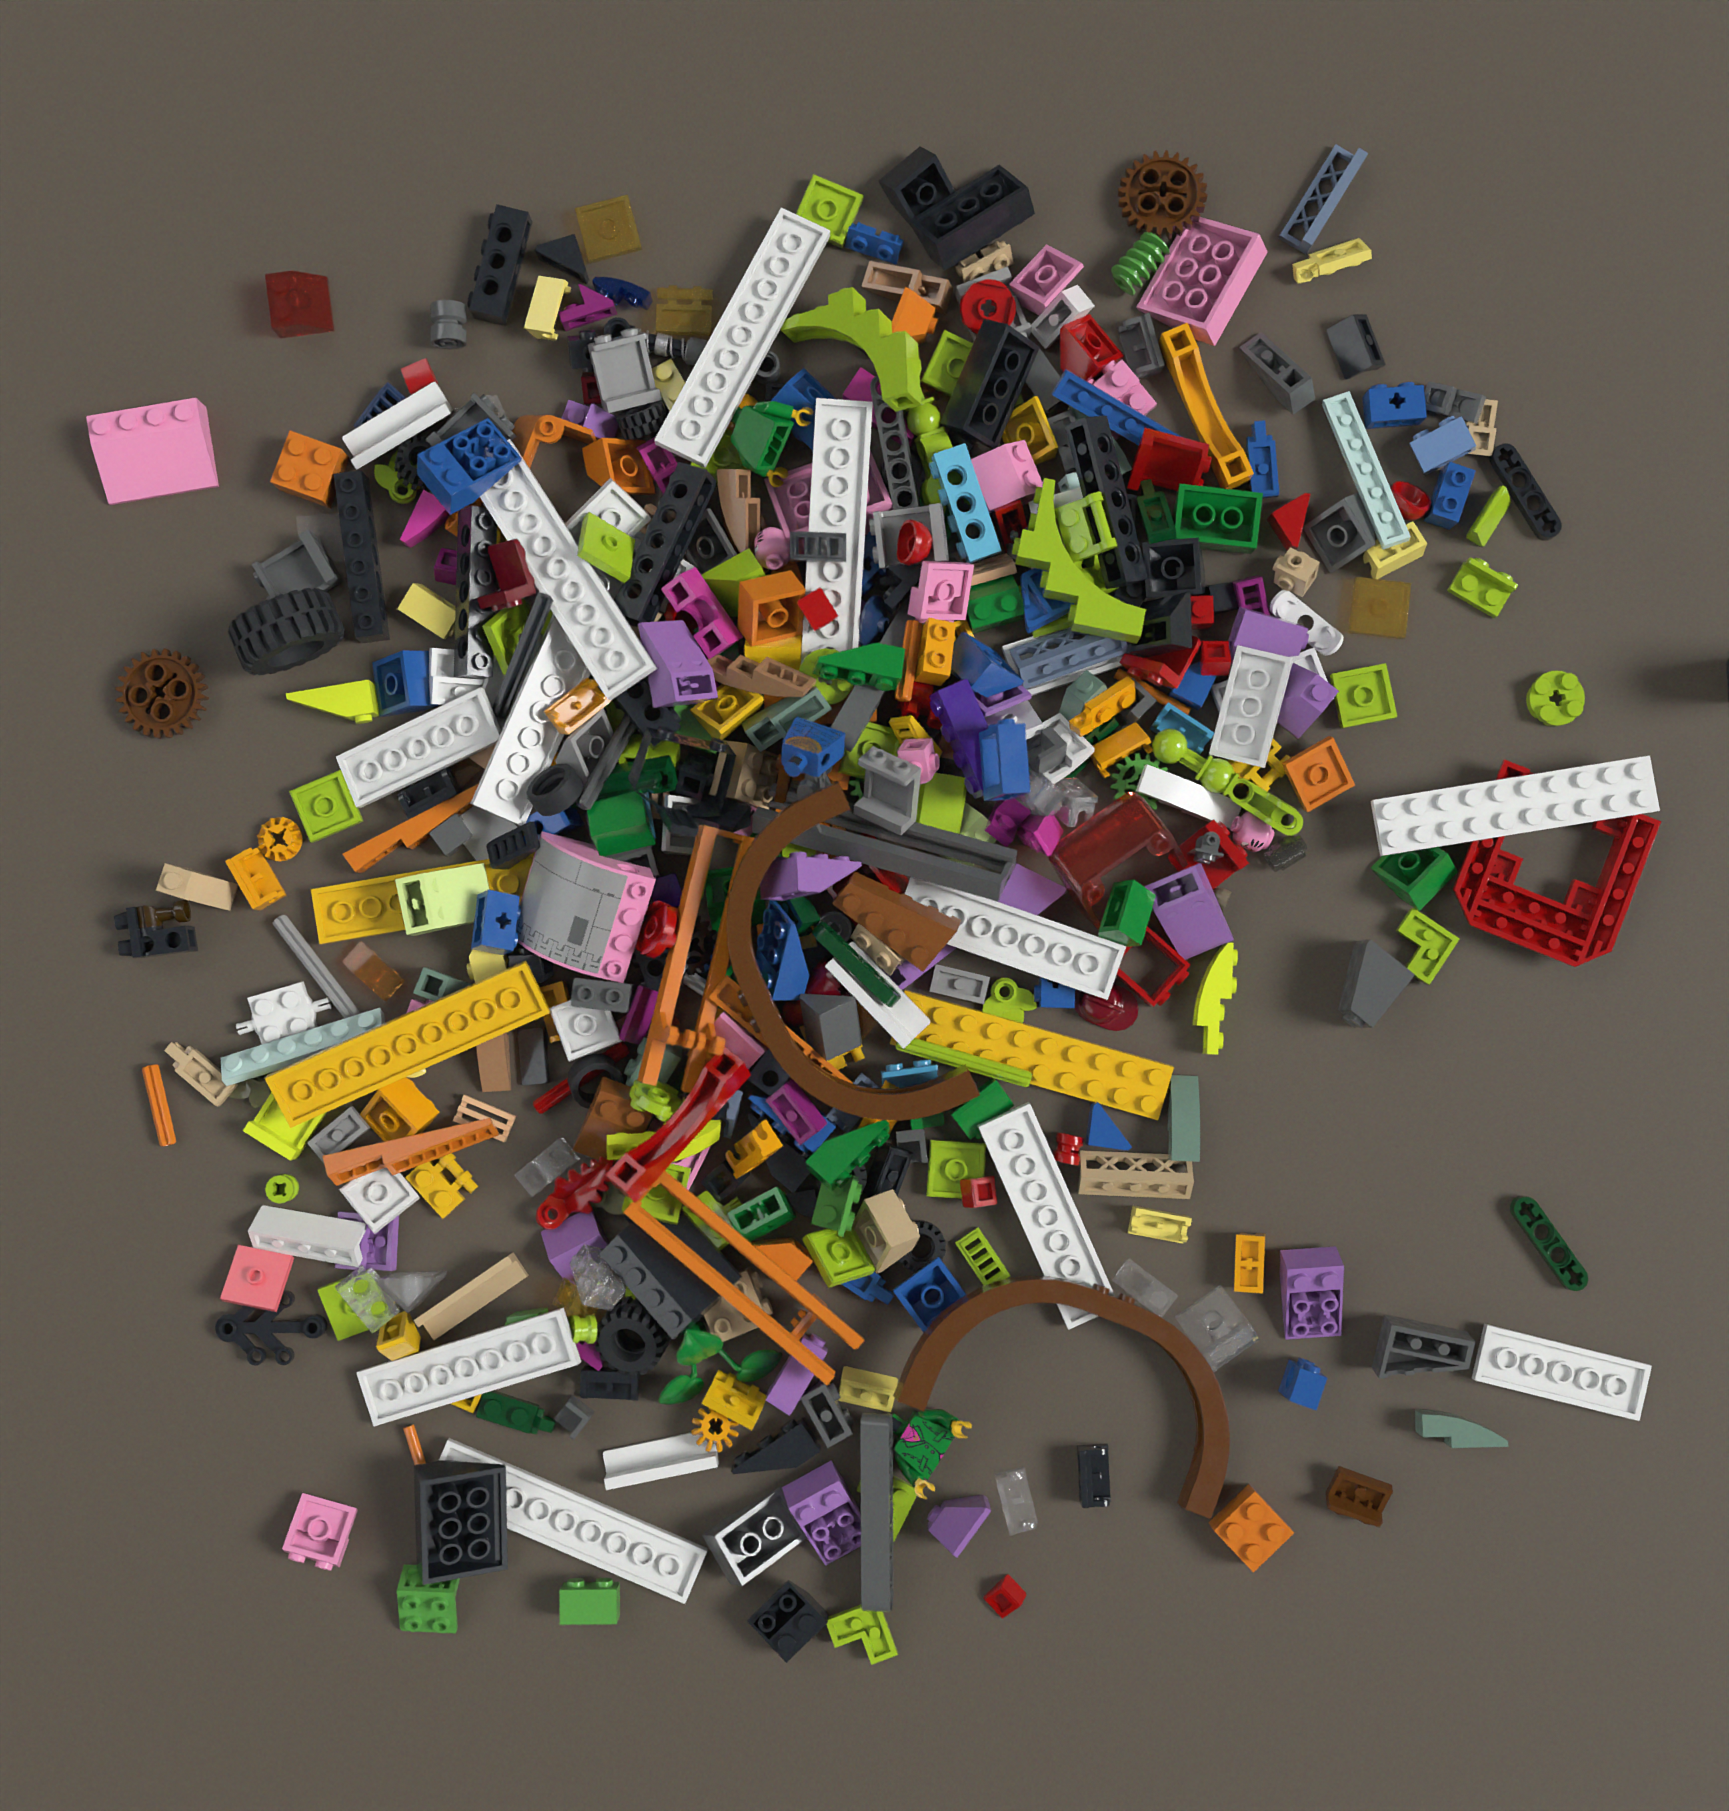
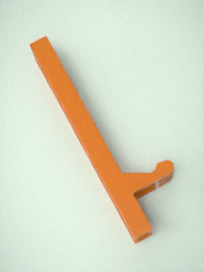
M698 825L699 830L695 838L678 908L679 915L674 931L677 933V940L674 946L668 950L637 1079L642 1083L656 1086L666 1043L690 1048L681 1090L688 1093L693 1089L703 1070L707 1052L721 1055L725 1048V1039L716 1036L714 1027L718 1005L708 996L726 975L730 958L727 941V908L730 890L740 862L755 839L705 825ZM718 835L733 839V843L739 844L695 1031L686 1029L683 1034L678 1033V1028L671 1026L715 838Z
M666 1170L636 1203L632 1202L623 1212L826 1385L835 1377L836 1371L799 1341L813 1322L818 1318L854 1350L855 1348L858 1349L863 1343L864 1338L833 1313L822 1299L816 1294L807 1291ZM660 1184L808 1310H799L797 1314L801 1317L800 1321L796 1317L790 1321L794 1326L791 1332H788L641 1207V1200L652 1187H657Z

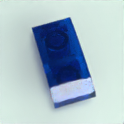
M595 277L592 281L597 293L613 300L618 305L624 296V299L635 308L641 306L648 310L653 302L651 292L631 282L610 277Z

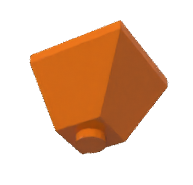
M905 287L892 320V333L906 331L918 345L924 343L927 335H933L937 326L938 319L934 318L936 308L913 290Z
M600 438L582 448L587 475L601 487L612 478L627 494H655L652 475L636 448L645 443V440Z

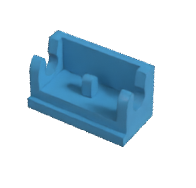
M1169 702L1162 708L1149 728L1155 734L1164 729L1180 731L1187 740V747L1199 755L1214 735L1213 731Z

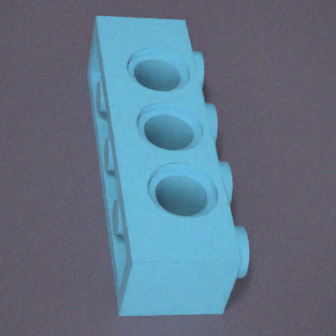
M964 443L933 454L929 468L933 479L938 478L941 486V489L938 490L940 501L943 506L947 505L951 516L947 517L951 532L957 533L959 543H956V548L960 559L965 558L966 563H972L1000 553L1001 548L966 444ZM952 471L958 472L962 478L961 484H950L947 474ZM960 498L967 499L971 504L970 511L961 512L956 506L957 500ZM966 526H977L980 531L979 537L977 539L969 538L965 532Z

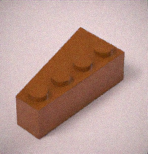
M857 872L853 873L832 903L922 972L955 935L961 919L953 915L952 917L947 916L933 906L928 905L927 907L912 900V897L904 893L902 895L888 889V886Z

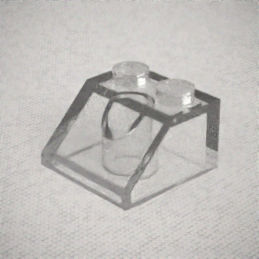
M1221 1285L1175 1316L1182 1329L1201 1352L1213 1372L1260 1340L1251 1323Z

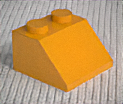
M405 1077L378 1089L360 1115L374 1132L386 1142L421 1134L440 1112L433 1102L416 1088L413 1081Z

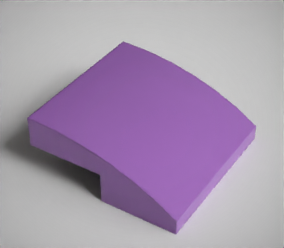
M338 1212L339 1219L365 1223L357 1212ZM399 1215L375 1234L366 1224L367 1229L359 1244L363 1257L359 1267L335 1263V1268L363 1270L372 1268L373 1270L383 1271L396 1270Z

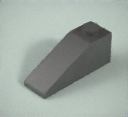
M1262 332L1239 347L1242 355L1276 400L1294 415L1315 400L1312 377Z

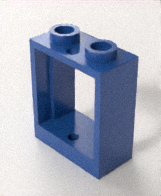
M1015 719L998 720V724L988 725L987 730L979 733L984 801L1012 800L1030 793L1025 723L1015 724Z

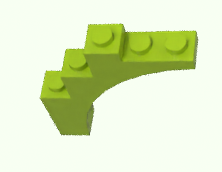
M853 287L843 288L838 292L829 294L828 305L818 306L814 310L794 314L785 319L780 329L794 343L809 339L832 338L849 342L863 349L875 366L880 380L883 401L895 412L921 404L918 343L906 331L892 333V321L879 308L866 311V300Z
M1044 478L1042 487L1036 486L1033 503L1038 504L1037 513H1031L1028 530L1023 529L1021 537H1015L1012 554L1017 555L1015 564L1047 570L1042 572L1040 588H1045L1043 597L1074 603L1070 605L1067 620L1072 622L1071 631L1137 644L1141 637L1146 609L1126 604L1104 593L1089 581L1073 563L1062 543L1056 525L1053 502L1055 480Z

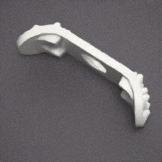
M1280 591L1271 601L1270 612L1277 618L1297 623L1302 615L1312 617L1314 625L1312 629L1307 631V634H1309L1308 644L1325 656L1331 655L1342 645L1343 635L1290 591Z

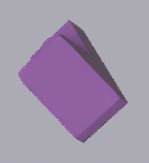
M568 400L561 418L592 429L597 440L600 438H615L619 429L616 417L595 404H591L588 407Z

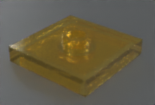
M628 194L575 208L589 263L642 250Z
M1356 577L1354 579L1349 633L1397 639L1406 638L1411 583Z

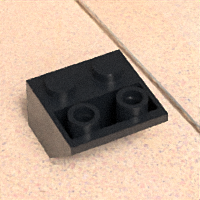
M1189 592L1146 601L1141 604L1140 608L1146 609L1141 637L1137 644L1127 642V653L1152 657L1192 648L1191 595Z
M788 1580L747 1619V1622L787 1663L828 1623V1613L807 1591Z

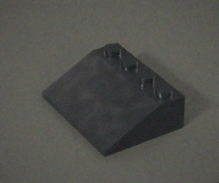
M681 1208L677 1225L659 1221L733 1285L742 1278V1275L683 1208ZM634 1221L599 1253L672 1339L684 1335L686 1329H691L722 1298L718 1292Z
M441 1460L413 1465L416 1563L422 1584L426 1585L507 1570L505 1464Z

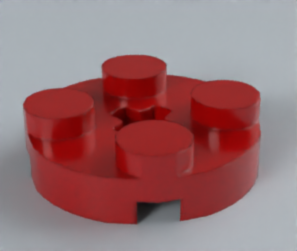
M984 279L972 283L964 292L960 301V315L963 324L974 334H978L984 319L1011 325L1016 313V302L1011 292L1007 289L1008 287L1002 282L993 279ZM987 300H991V305L995 307L994 312H989L988 316H985L984 311L981 310V305L985 304Z
M655 901L647 908L645 913L647 918L641 926L635 945L636 950L641 952L640 954L653 959L659 956L666 947L672 948L677 940V933L674 931L679 910L661 901Z

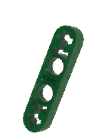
M821 921L812 930L813 936L885 1005L892 1008L901 999L900 993L828 924Z
M1527 1196L1514 1198L1510 1204L1512 1216L1559 1282L1565 1288L1572 1291L1584 1289L1588 1283L1586 1270L1539 1204L1533 1198ZM1520 1204H1530L1527 1208L1528 1212L1532 1217L1539 1216V1218L1531 1221L1528 1215L1519 1213L1522 1209ZM1544 1224L1548 1229L1547 1236L1544 1239L1538 1240L1534 1235V1229L1537 1225ZM1561 1247L1564 1251V1257L1560 1262L1555 1263L1552 1261L1550 1253L1553 1248ZM1567 1266L1571 1272L1579 1273L1576 1277L1577 1284L1568 1282L1571 1276L1567 1270L1561 1269L1559 1271V1269Z

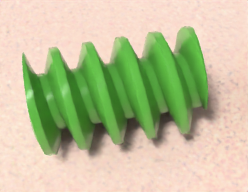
M1150 232L1143 233L1140 240L1134 243L1133 248L1127 250L1126 256L1119 259V264L1112 267L1111 272L1115 283L1124 292L1134 296L1135 290L1132 285L1141 288L1143 283L1140 277L1145 280L1150 278L1147 269L1152 272L1157 271L1154 261L1159 264L1164 263L1165 259L1161 253L1170 254L1167 245L1157 235Z

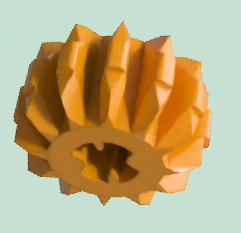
M709 1407V1414L700 1408L698 1413L703 1420L693 1418L692 1420L694 1425L701 1427L691 1431L693 1436L702 1434L696 1441V1444L700 1446L706 1440L708 1442L706 1446L707 1452L711 1451L712 1444H716L718 1453L722 1452V1441L727 1447H731L733 1443L727 1435L737 1438L739 1433L730 1428L738 1426L739 1423L733 1420L729 1421V1418ZM714 1421V1424H716V1421L722 1424L720 1434L716 1435V1432H714L713 1435L709 1432L710 1422Z

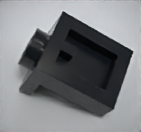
M726 1159L709 1173L701 1183L719 1203L750 1176V1172L736 1179L733 1175L735 1172Z

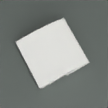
M430 648L429 690L431 704L445 705L483 687L485 679L454 677V649Z
M1061 713L1043 722L1044 729L1051 726L1067 743L1065 762L1038 776L1048 788L1074 771L1095 749L1083 736L1079 737L1078 734L1070 729L1069 721ZM1041 734L1026 740L1027 751L1040 745Z

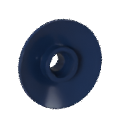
M872 596L862 611L859 622V642L861 647L879 643L883 634L886 633L890 626L887 610L884 608V599L881 596Z

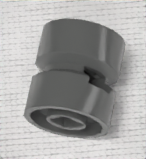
M454 300L432 302L430 304V320L434 325L430 328L431 345L442 349L465 347L467 345V329L463 328L462 325L467 322V306L462 302Z
M832 911L820 917V922L823 921L828 924L846 942L850 940L852 934L851 923L843 913Z

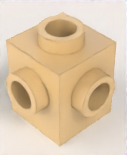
M1290 547L1285 556L1280 555L1273 566V570L1276 571L1273 583L1283 590L1291 591L1303 597L1316 579L1320 562L1309 557L1306 553Z

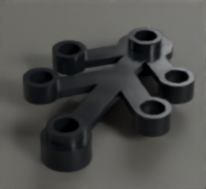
M284 1290L283 1294L289 1297V1303L284 1304L280 1301L277 1312L266 1310L256 1322H244L258 1308L243 1306L236 1314L228 1313L221 1316L215 1324V1332L222 1341H234L247 1354L248 1362L256 1366L266 1360L267 1354L263 1348L256 1347L245 1335L255 1333L275 1353L276 1362L280 1365H287L293 1361L295 1357L294 1351L290 1347H285L273 1333H304L308 1338L315 1339L326 1332L327 1321L318 1314L306 1318L305 1321H273L285 1308L293 1305L295 1301L294 1294L289 1290ZM311 1322L317 1325L318 1329L316 1332L310 1331L309 1324ZM226 1323L233 1326L232 1333L226 1332ZM254 1351H257V1352L260 1353V1355H261L260 1361L254 1360V1358H253V1352H254ZM282 1351H286L289 1354L288 1361H284L281 1358Z

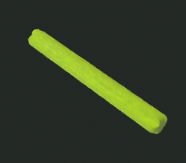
M914 1038L905 1048L898 1042L896 1043V1049L957 1068L966 1064L971 1072L1022 1087H1028L1031 1082L1032 1073L1030 1071L925 1040Z

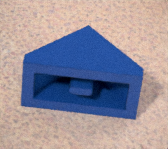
M1097 1101L1093 1102L1090 1105L1085 1143L1092 1146L1127 1151L1131 1149L1132 1146Z

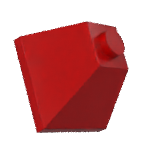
M1090 314L1065 324L1060 329V361L1063 372L1067 369L1086 381L1092 378L1096 380L1103 374L1101 371L1107 364L1113 360L1117 363L1124 357L1122 352Z

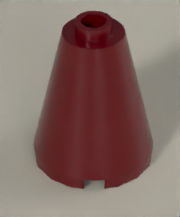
M825 955L809 972L805 994L853 996L825 967L833 959L830 956ZM785 1000L781 1005L782 1012L780 1013L783 1021L789 1027L792 1025L796 1028L803 1026L800 1000Z

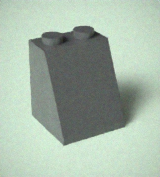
M1371 939L1357 941L1353 947L1338 1011L1343 1014L1342 1019L1353 1028H1373L1415 974Z

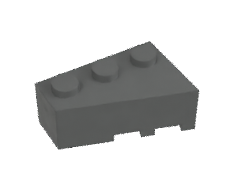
M1384 1314L1372 1369L1379 1379L1388 1378L1390 1375L1405 1374V1376L1415 1375L1418 1372L1432 1371V1373L1469 1369L1475 1341L1467 1331Z

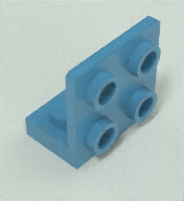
M930 1059L913 1061L914 1067L903 1068L902 1063L885 1065L886 1071H880L882 1085L885 1080L899 1088L924 1083L938 1077L937 1064H931Z

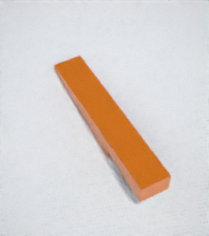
M479 784L343 853V856L355 872L362 874L403 843L407 848L414 850L431 837L429 833L454 814L461 815L474 806L470 803Z
M726 975L708 997L768 1047L761 1031L755 1033L749 1017H752L753 1014L749 1006L744 1008L738 997L737 992L741 990L740 986ZM786 1026L793 1040L810 1060L833 1076L852 1083Z
M491 1118L328 1154L322 1157L327 1176L338 1186L383 1168H387L393 1176L498 1136L499 1133Z

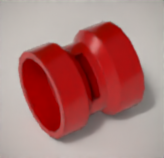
M1057 1132V1149L1053 1151L1055 1161L1079 1165L1080 1156L1078 1152L1079 1148L1083 1146L1084 1137Z

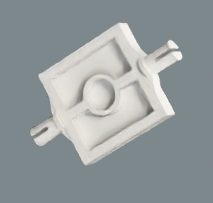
M303 981L248 997L252 1020L237 1023L236 1029L248 1026V1028L238 1030V1034L242 1035L255 1031L259 1035L261 1044H266L318 1027L316 1012L331 1009L332 1004L320 1006L330 1002L328 997L313 1002L307 994Z

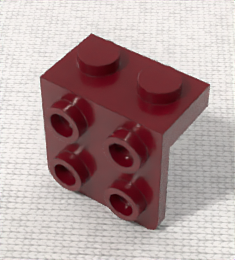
M512 539L488 546V552L501 590L478 597L480 608L492 607L493 611L523 604L521 598L536 594L534 588L535 581L529 572L525 559L526 553L520 541Z

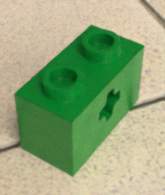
M778 1187L727 1213L734 1229L750 1242L797 1218L786 1193Z

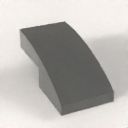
M1428 381L1424 392L1426 411L1446 417L1454 416L1455 419L1462 416L1464 421L1474 424L1478 423L1486 400V396L1482 394L1459 390L1453 386Z

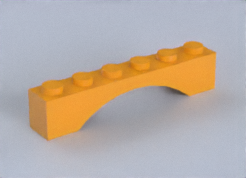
M1188 323L1162 333L1158 341L1160 351L1200 442L1209 444L1208 456L1212 457L1211 467L1220 487L1223 489H1233L1249 482L1254 472L1243 448L1235 439L1218 408L1204 371L1198 345Z

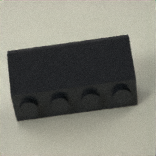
M999 164L909 220V223L929 257L945 271L972 253L977 252L991 241L1001 237L1010 229L1022 224L1026 219L1033 216L1035 211L1028 187Z
M984 319L940 423L970 440L991 449L997 448L1040 347L1010 325Z

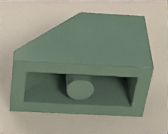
M1086 670L1066 689L1059 713L1068 721L1085 710V703L1107 690L1106 685Z

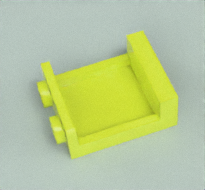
M271 1092L254 1121H249L243 1132L291 1161L298 1159L326 1113L290 1128Z

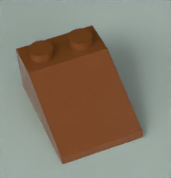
M602 1077L572 1151L597 1160L601 1156L607 1158V1135H614L620 1132L627 1134L644 1133L653 1113L638 1111L630 1105L632 1101L629 1095L630 1086ZM620 1159L614 1160L612 1165H615Z

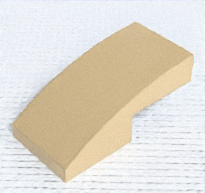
M1485 400L1477 424L1465 421L1476 444V450L1468 454L1492 456L1497 429L1494 428L1498 401Z

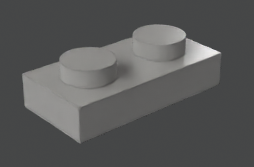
M935 964L929 992L984 1004L990 977Z
M352 1106L307 1144L324 1163L322 1156L342 1152L371 1127Z

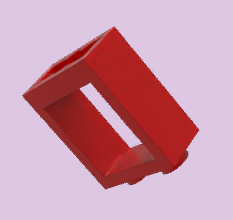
M1147 926L1144 937L1177 967L1151 996L1120 968H1118L1116 977L1146 1004L1154 1007L1156 1004L1161 1006L1170 997L1171 993L1168 990L1175 983L1180 985L1189 975L1187 969L1191 964ZM1131 947L1125 948L1123 956L1129 951Z

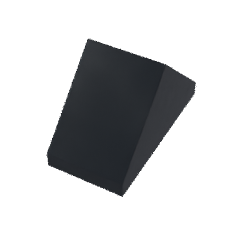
M575 234L537 245L535 252L540 261L588 284L590 279Z

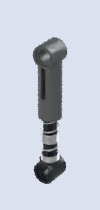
M615 317L606 323L604 335L610 334L612 338L615 332L635 328V326L630 325L621 317ZM648 330L646 331L647 339H645L648 353L654 351L656 355L667 357L671 355L673 359L681 357L686 365L695 366L708 340L691 337L686 342L684 338L677 340L673 339L672 335L669 336L661 333L654 335L650 334ZM772 351L767 352L762 364L769 363L773 366V369L769 372H762L758 369L753 378L762 385H767V381L776 382L780 376V362L778 356Z

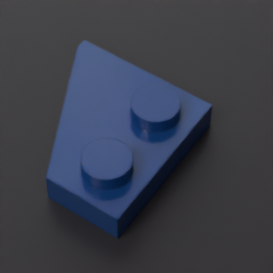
M1033 568L1021 575L1025 625L1028 634L1068 614L1070 605L1074 604L1043 597L1045 588H1040L1042 572L1047 570Z

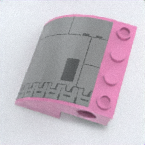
M541 831L539 838L540 848L535 851L520 902L521 915L516 924L518 943L534 954L565 968L624 983L656 881L651 868L599 856L598 850L593 844Z

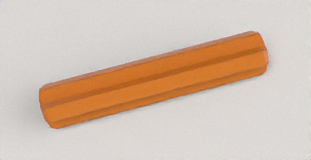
M908 620L905 625L902 648H905L902 679L895 691V698L902 702L910 701L912 697L922 623H919L917 620Z
M157 1064L148 1065L142 1068L159 1145L162 1147L173 1145L176 1143V1137L160 1069Z

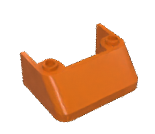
M552 415L521 416L516 420L515 428L512 430L517 436L512 442L529 468L540 442L553 444L562 435L587 444L597 441L592 429Z

